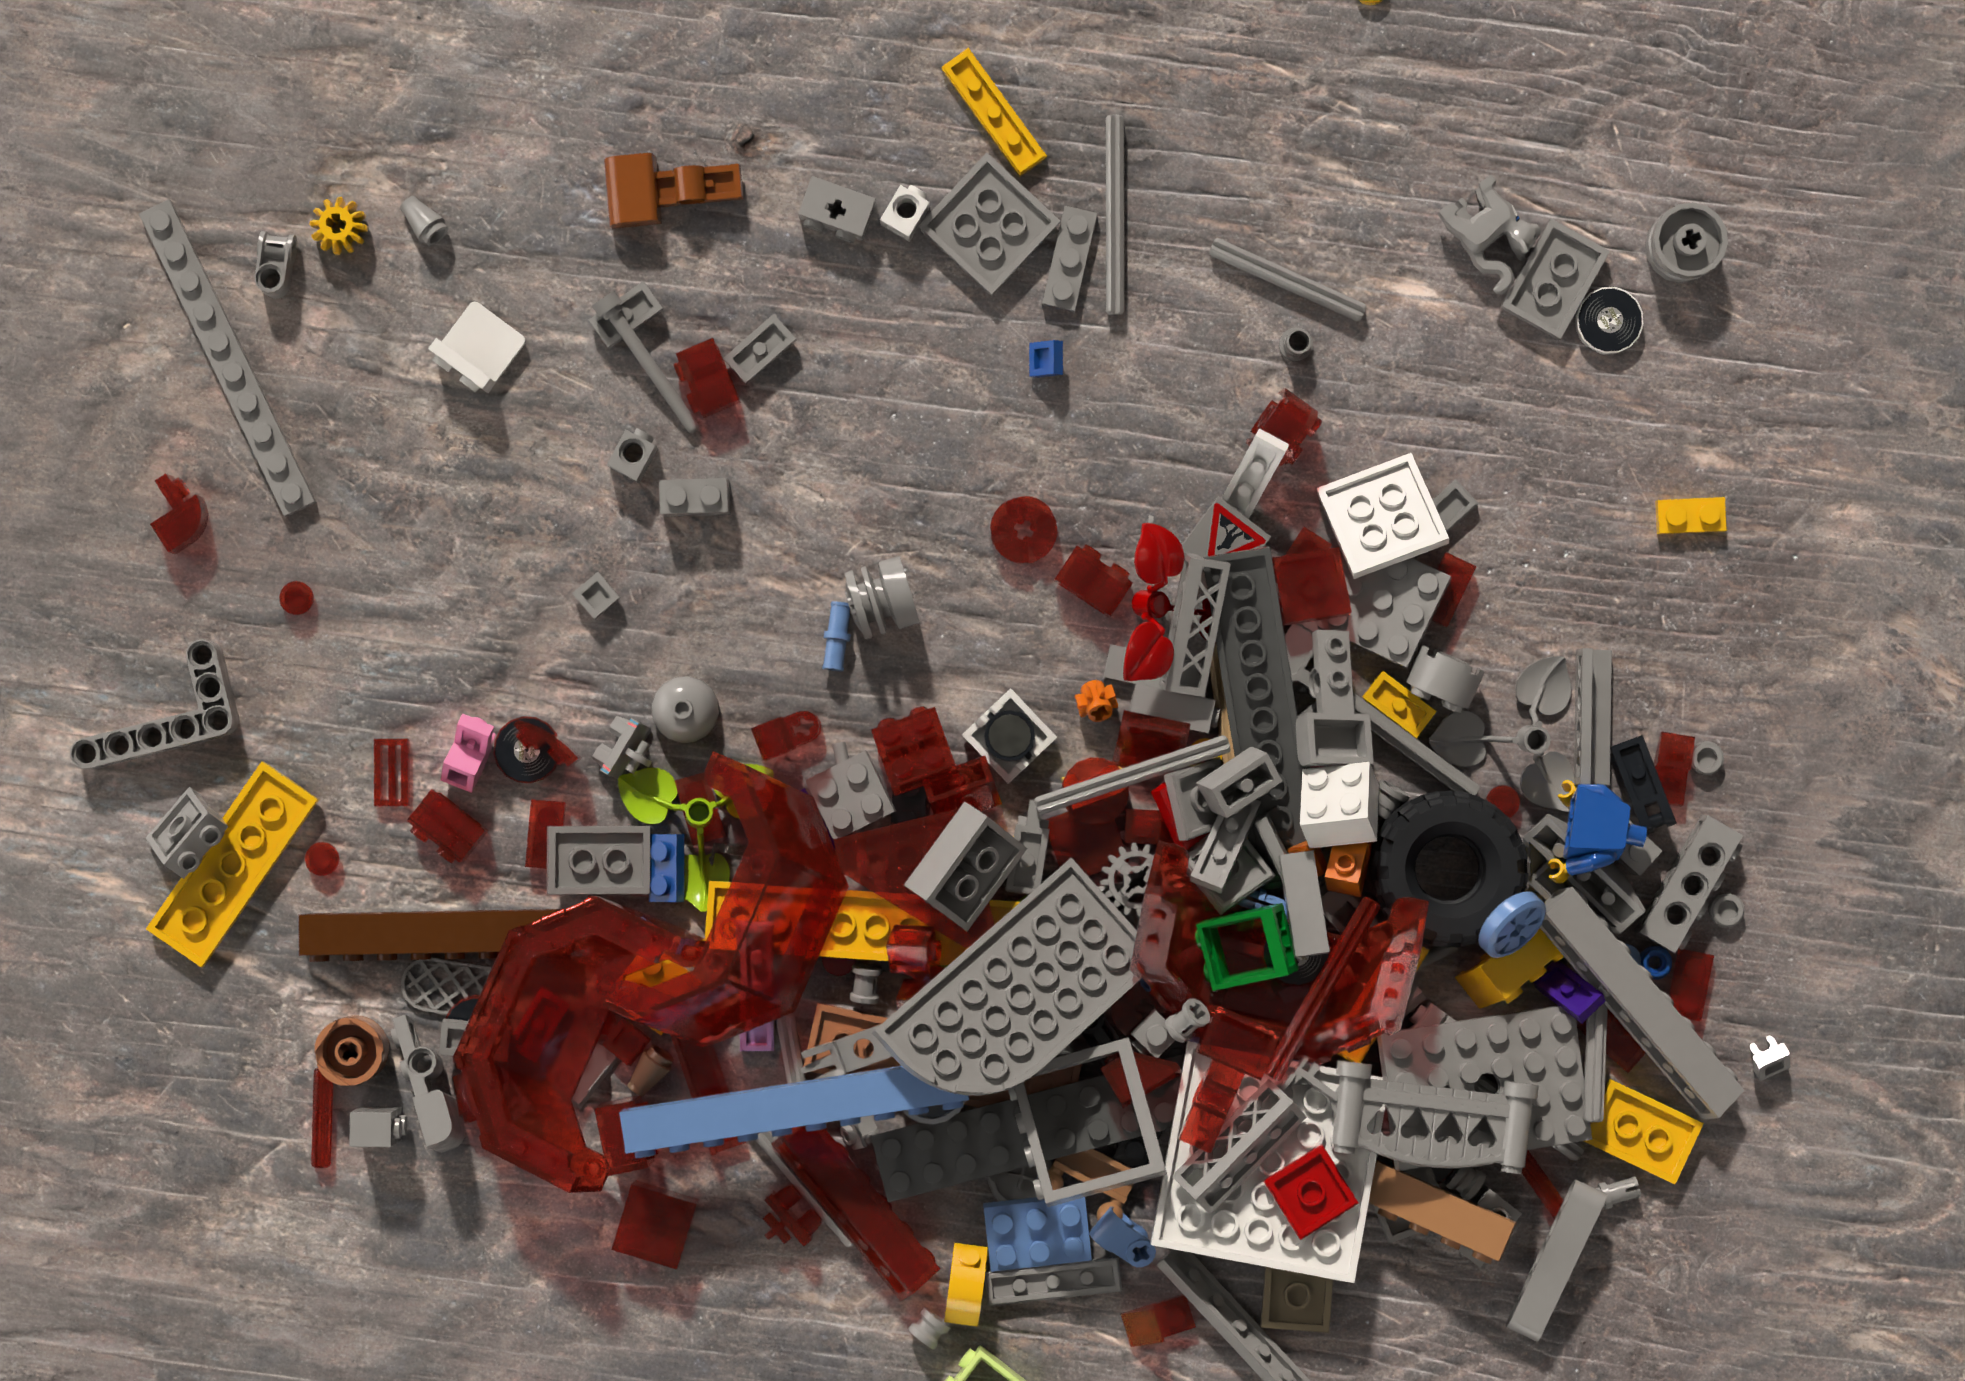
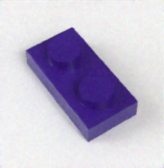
M1553 961L1546 967L1547 972L1533 982L1538 991L1558 1006H1561L1564 1011L1581 1024L1606 1001L1603 993L1560 961L1555 963Z

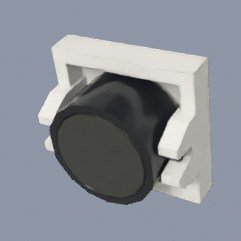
M1011 688L962 734L1008 784L1057 738Z

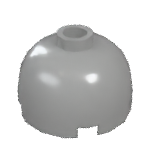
M690 676L675 677L665 682L655 693L651 705L652 719L658 731L668 739L679 743L696 742L706 737L716 726L719 715V703L713 689L704 681Z

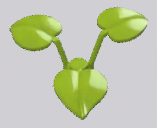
M757 764L730 766L720 772L713 783L714 792L721 798L720 801L709 802L704 798H695L688 804L672 803L678 794L677 784L673 776L663 769L644 768L635 771L634 774L628 773L618 777L619 793L623 804L638 821L650 825L660 824L665 820L668 809H671L673 811H684L688 824L697 828L699 856L692 854L684 856V899L700 912L707 911L709 881L729 882L730 879L728 863L721 854L711 853L705 855L703 828L711 823L713 809L720 808L726 804L728 813L734 818L751 819L756 817L764 810L768 803L774 772L768 767Z

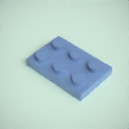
M1037 1197L983 1203L991 1272L1092 1261L1085 1197L1047 1207L1044 1199L1038 1201Z

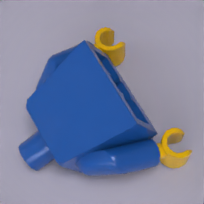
M1565 780L1562 782V788L1569 793L1566 795L1558 794V798L1564 806H1570L1563 858L1567 860L1566 863L1559 859H1551L1548 862V866L1551 869L1560 867L1557 874L1548 876L1553 882L1561 884L1568 879L1569 874L1571 876L1583 874L1612 864L1614 861L1619 860L1626 844L1638 847L1644 846L1647 827L1629 824L1630 806L1622 802V799L1606 785L1579 784L1576 788L1572 781Z

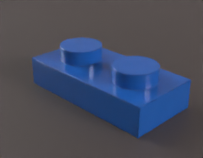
M650 834L649 902H684V834Z

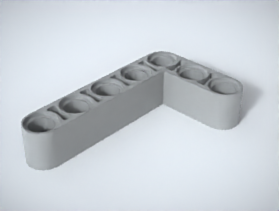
M202 639L192 642L187 648L186 659L198 710L79 739L70 749L72 762L77 767L83 769H96L233 734L239 725V715L221 647L215 642ZM208 646L212 652V657L208 663L203 665L198 660V652L202 647ZM211 679H216L220 685L219 693L214 697H210L206 692V684ZM222 711L227 715L228 723L224 729L218 730L214 725V717ZM189 719L193 722L195 731L187 739L181 733V726L184 721ZM157 728L162 734V740L154 747L149 743L148 735L152 729ZM121 736H124L129 742L128 751L123 755L119 754L115 748V743ZM89 744L96 750L95 759L90 763L86 762L83 758V750Z

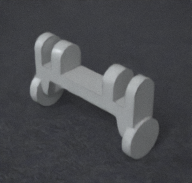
M1304 1055L1294 1070L1286 1076L1280 1088L1286 1090L1288 1086L1310 1085L1329 1099L1333 1110V1118H1335L1338 1088L1334 1092L1314 1077L1320 1068L1317 1063L1314 1062L1308 1071H1305L1303 1067L1309 1058Z

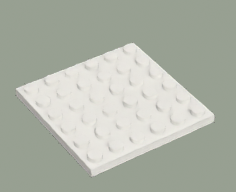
M1187 1041L1165 1160L1167 1174L1162 1176L1150 1245L1355 1283L1377 1154L1363 1147L1355 1148L1354 1154L1334 1152V1145L1332 1144L1334 1126L1332 1122L1335 1118H1333V1110L1329 1099L1310 1085L1288 1086L1286 1090L1280 1088L1282 1082L1294 1070L1298 1061ZM1306 1063L1303 1069L1308 1071L1312 1064ZM1320 1066L1314 1077L1335 1092L1339 1086L1340 1075H1336L1335 1068ZM1371 1075L1370 1079L1383 1080V1077ZM1270 1079L1294 1101L1307 1118L1209 1215L1172 1175ZM1272 1092L1262 1102L1261 1110L1271 1109L1280 1099ZM1384 1104L1367 1125V1129L1371 1134H1376L1382 1129L1385 1112ZM1244 1120L1237 1128V1135L1246 1134L1252 1128V1120ZM1228 1144L1219 1145L1213 1151V1159L1222 1158L1228 1151ZM1322 1144L1359 1204L1300 1240L1263 1180ZM1204 1168L1195 1169L1185 1180L1193 1187L1203 1177Z

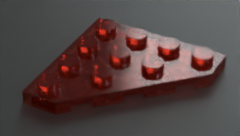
M959 808L833 839L842 874L962 947H970L995 925L989 902L970 929L965 931L904 886Z

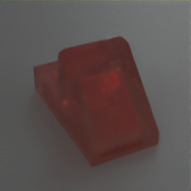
M1184 1294L1121 1313L1131 1347L1165 1342L1164 1337L1196 1328Z

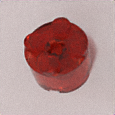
M1286 388L1278 392L1283 398L1278 403L1271 400L1250 431L1256 435L1257 431L1261 429L1289 444L1278 465L1279 467L1283 464L1289 463L1293 465L1303 451L1300 444L1307 435L1312 437L1322 423V420L1317 417L1318 411ZM1247 438L1246 444L1250 446L1254 438Z

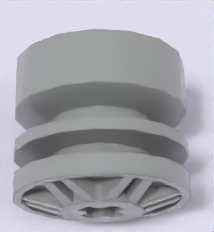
M900 556L878 562L880 578L877 579L872 578L866 566L861 567L865 582L857 584L853 570L844 572L846 577L845 594L854 623L863 633L865 640L873 638L869 623L877 621L881 635L886 634L885 618L892 616L899 629L920 623Z

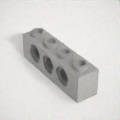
M1701 815L1634 932L1669 952L1676 953L1678 948L1684 949L1692 935V932L1689 931L1695 919L1699 921L1703 917L1709 906L1706 899L1712 890L1717 891L1725 879L1726 874L1723 873L1728 861L1733 862L1739 855L1743 846L1739 842L1743 835L1709 815ZM1709 846L1715 852V860L1711 865L1707 866L1701 860V852ZM1689 876H1694L1699 883L1698 890L1692 895L1686 893L1684 889V882ZM1673 905H1677L1682 912V917L1676 924H1671L1667 919V911Z

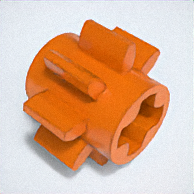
M1099 680L1085 683L1080 689L1081 694L1075 695L1080 717L1083 718L1088 715L1089 719L1093 722L1107 720L1113 713L1112 708H1118L1113 685L1105 687L1104 683Z

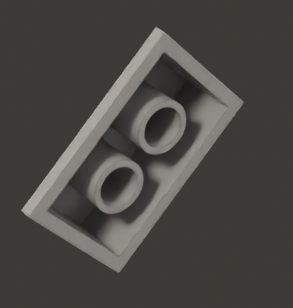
M964 802L904 886L962 929L968 931L1028 848L988 816Z

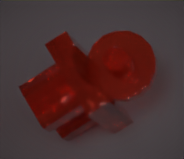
M792 1183L777 1192L771 1191L764 1199L781 1219L777 1221L770 1212L762 1219L770 1229L764 1236L767 1240H770L777 1235L785 1244L792 1238L784 1229L786 1226L804 1247L812 1240V1234L818 1229L823 1220L812 1207L799 1218L791 1211L790 1208L802 1199V1195Z

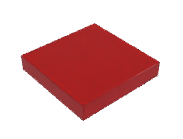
M1322 1144L1263 1180L1300 1240L1359 1204Z

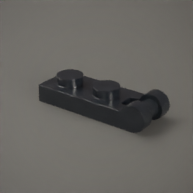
M1643 735L1612 746L1611 750L1640 826L1647 827V835L1654 833V829L1660 826L1667 825V827L1677 824ZM1658 803L1661 812L1648 816L1646 807Z

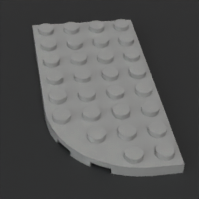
M1070 858L875 1029L872 1034L904 1069L930 1086L960 1095L980 1096L999 1093L1020 1085L1039 1072L1163 959L1080 866Z

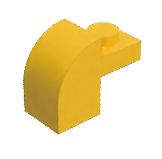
M954 1243L944 1322L978 1327L988 1247Z

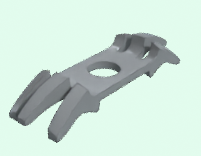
M877 1025L801 1052L803 1058L830 1050L831 1054L815 1060L800 1069L802 1074L835 1065V1069L815 1078L819 1079L845 1075L848 1072L893 1056L872 1034L880 1026ZM860 1039H867L873 1044V1054L868 1058H860L854 1052V1044Z

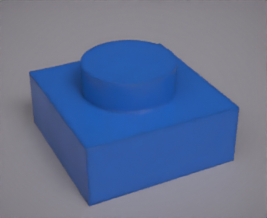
M1049 340L1029 343V377L1040 378L1063 375V341Z

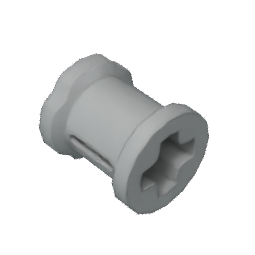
M854 964L852 966V972L855 973L853 992L850 993L849 997L850 1001L861 1004L879 1003L877 985L878 976L882 975L883 969L872 964Z
M1194 998L1188 999L1178 1014L1169 1016L1166 1019V1030L1173 1039L1184 1043L1192 1038L1193 1031L1209 1023L1210 1013L1207 1007L1199 1000Z

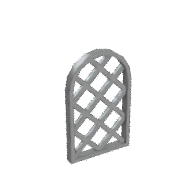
M431 957L428 960H416L404 971L401 979V991L405 1000L412 1007L427 1013L449 1015L450 1011L438 1009L446 1003L452 1009L456 1007L451 999L462 993L466 1000H470L471 998L465 989L474 983L481 991V994L475 999L484 997L483 1000L488 1001L493 967L446 960L439 957ZM424 961H434L439 963H437L429 969L424 963ZM419 963L425 973L415 979L410 970ZM446 963L462 967L452 973ZM442 965L449 976L438 982L432 972ZM469 967L484 969L485 971L475 977ZM465 969L472 980L461 986L455 976ZM488 973L484 989L478 980ZM428 975L435 986L424 992L418 982ZM408 976L412 982L406 986L405 980ZM452 979L458 990L448 996L441 986ZM415 985L421 996L412 1001L408 996L407 990ZM438 989L445 999L434 1006L428 995ZM425 999L430 1008L417 1005V1003Z

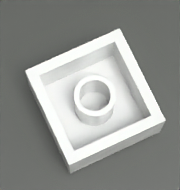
M1370 762L1302 769L1300 826L1309 848L1377 841L1379 785Z

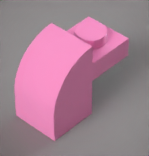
M465 714L461 715L457 723L454 743L443 762L441 781L472 793L494 744L496 736L493 733L494 726L487 724L481 718L470 717Z

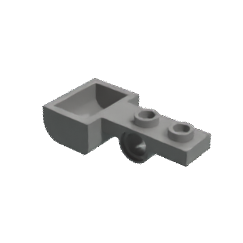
M1316 630L1312 633L1314 668L1309 676V692L1312 698H1316L1317 713L1307 712L1296 719L1298 760L1302 766L1326 767L1370 762L1373 765L1370 714H1354L1349 631Z
M405 1014L393 1018L395 1028L391 1029V1036L395 1047L402 1050L404 1060L400 1061V1067L405 1080L411 1081L415 1095L412 1099L426 1147L440 1153L454 1149L463 1142L466 1130L456 1098L440 1090H433L431 1081L438 1078L442 1073V1058L436 1052L420 1046L411 1017ZM429 1055L432 1065L428 1071L420 1073L417 1067L418 1061L423 1056Z

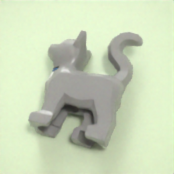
M1491 174L1481 181L1479 188L1475 190L1477 199L1483 207L1482 211L1474 217L1469 215L1466 210L1468 204L1462 197L1455 204L1451 202L1438 212V216L1448 231L1461 241L1462 248L1467 251L1473 265L1481 273L1498 274L1501 277L1493 291L1496 294H1504L1513 285L1514 274L1505 263L1486 260L1485 250L1498 238L1506 235L1512 251L1520 261H1523L1525 254L1536 243L1541 230L1537 224H1530L1519 218L1513 205L1494 190L1496 180Z

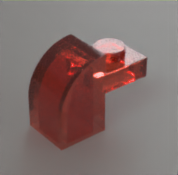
M164 474L156 479L155 482L169 502L172 510L150 525L169 553L178 554L196 542L205 531L208 522V508L204 498L195 494L191 498H187L190 491L180 477L175 479L174 476Z

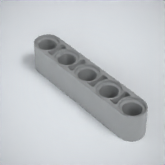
M1576 1179L1573 1181L1511 1310L1506 1328L1536 1342L1539 1341L1604 1206L1607 1197L1606 1193Z

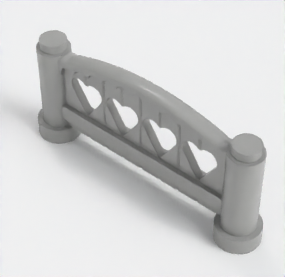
M1337 1061L1336 1075H1340L1332 1138L1334 1152L1354 1154L1355 1148L1363 1147L1381 1156L1412 1165L1433 1168H1467L1499 1163L1502 1165V1172L1522 1174V1168H1525L1532 1103L1533 1099L1538 1098L1539 1085L1504 1081L1503 1095L1370 1079L1372 1065ZM1383 1104L1395 1126L1393 1134L1385 1136L1381 1131L1371 1134L1367 1129L1369 1121ZM1418 1108L1428 1129V1135L1423 1140L1417 1139L1415 1135L1410 1138H1404L1401 1134V1128ZM1450 1112L1462 1135L1461 1140L1456 1144H1452L1448 1139L1438 1142L1434 1136L1435 1131ZM1485 1116L1494 1135L1495 1142L1489 1148L1484 1147L1482 1143H1479L1477 1146H1471L1468 1142V1136Z

